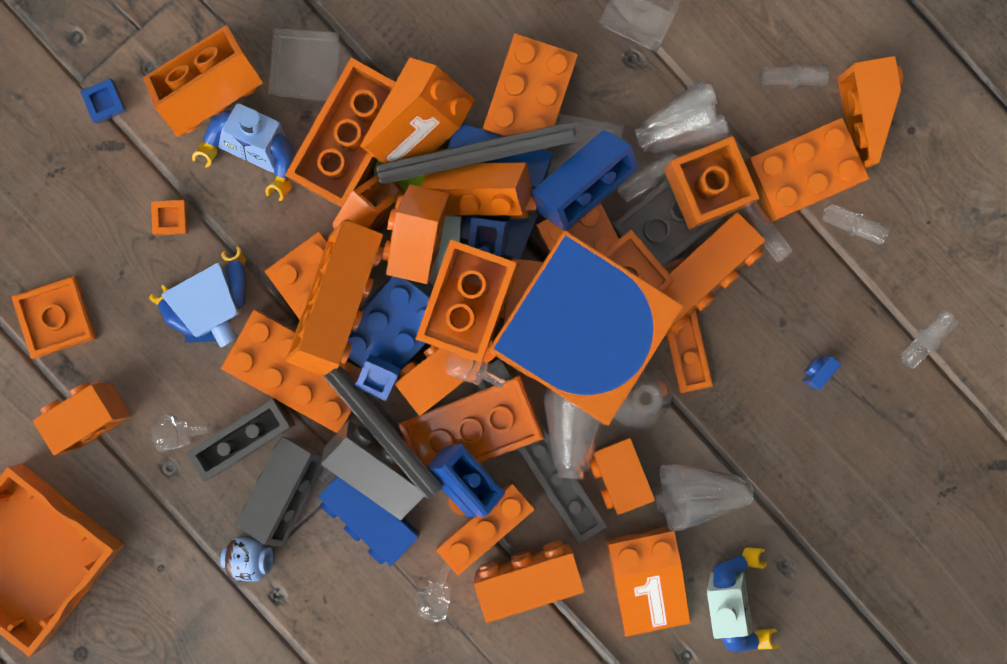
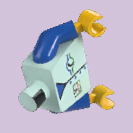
M747 547L742 555L719 563L714 568V572L710 573L707 596L714 639L722 638V642L728 651L742 652L757 648L777 649L779 647V644H772L771 634L776 633V629H758L753 633L744 573L748 567L763 569L767 566V561L759 560L760 554L765 552V549Z

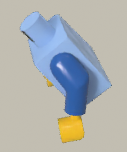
M236 104L233 111L225 110L212 117L203 138L205 142L200 143L192 155V160L195 162L199 155H203L208 161L205 167H209L218 152L215 146L219 145L220 149L274 173L276 178L266 187L265 192L270 197L277 190L280 194L279 201L283 200L292 189L291 183L286 179L288 177L285 174L294 159L295 149L287 139L282 125L278 121L242 104Z
M238 246L236 247L237 254L232 258L229 257L226 251L221 253L227 267L224 263H216L171 289L162 285L163 293L160 298L153 293L150 294L149 299L158 305V309L167 325L185 335H194L195 337L203 336L211 331L221 348L238 338L229 322L242 314L241 308L246 300V275L244 270L246 257Z

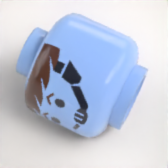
M235 537L221 553V566L225 568L227 575L232 580L257 582L272 569L273 551L271 547L264 545L255 538Z

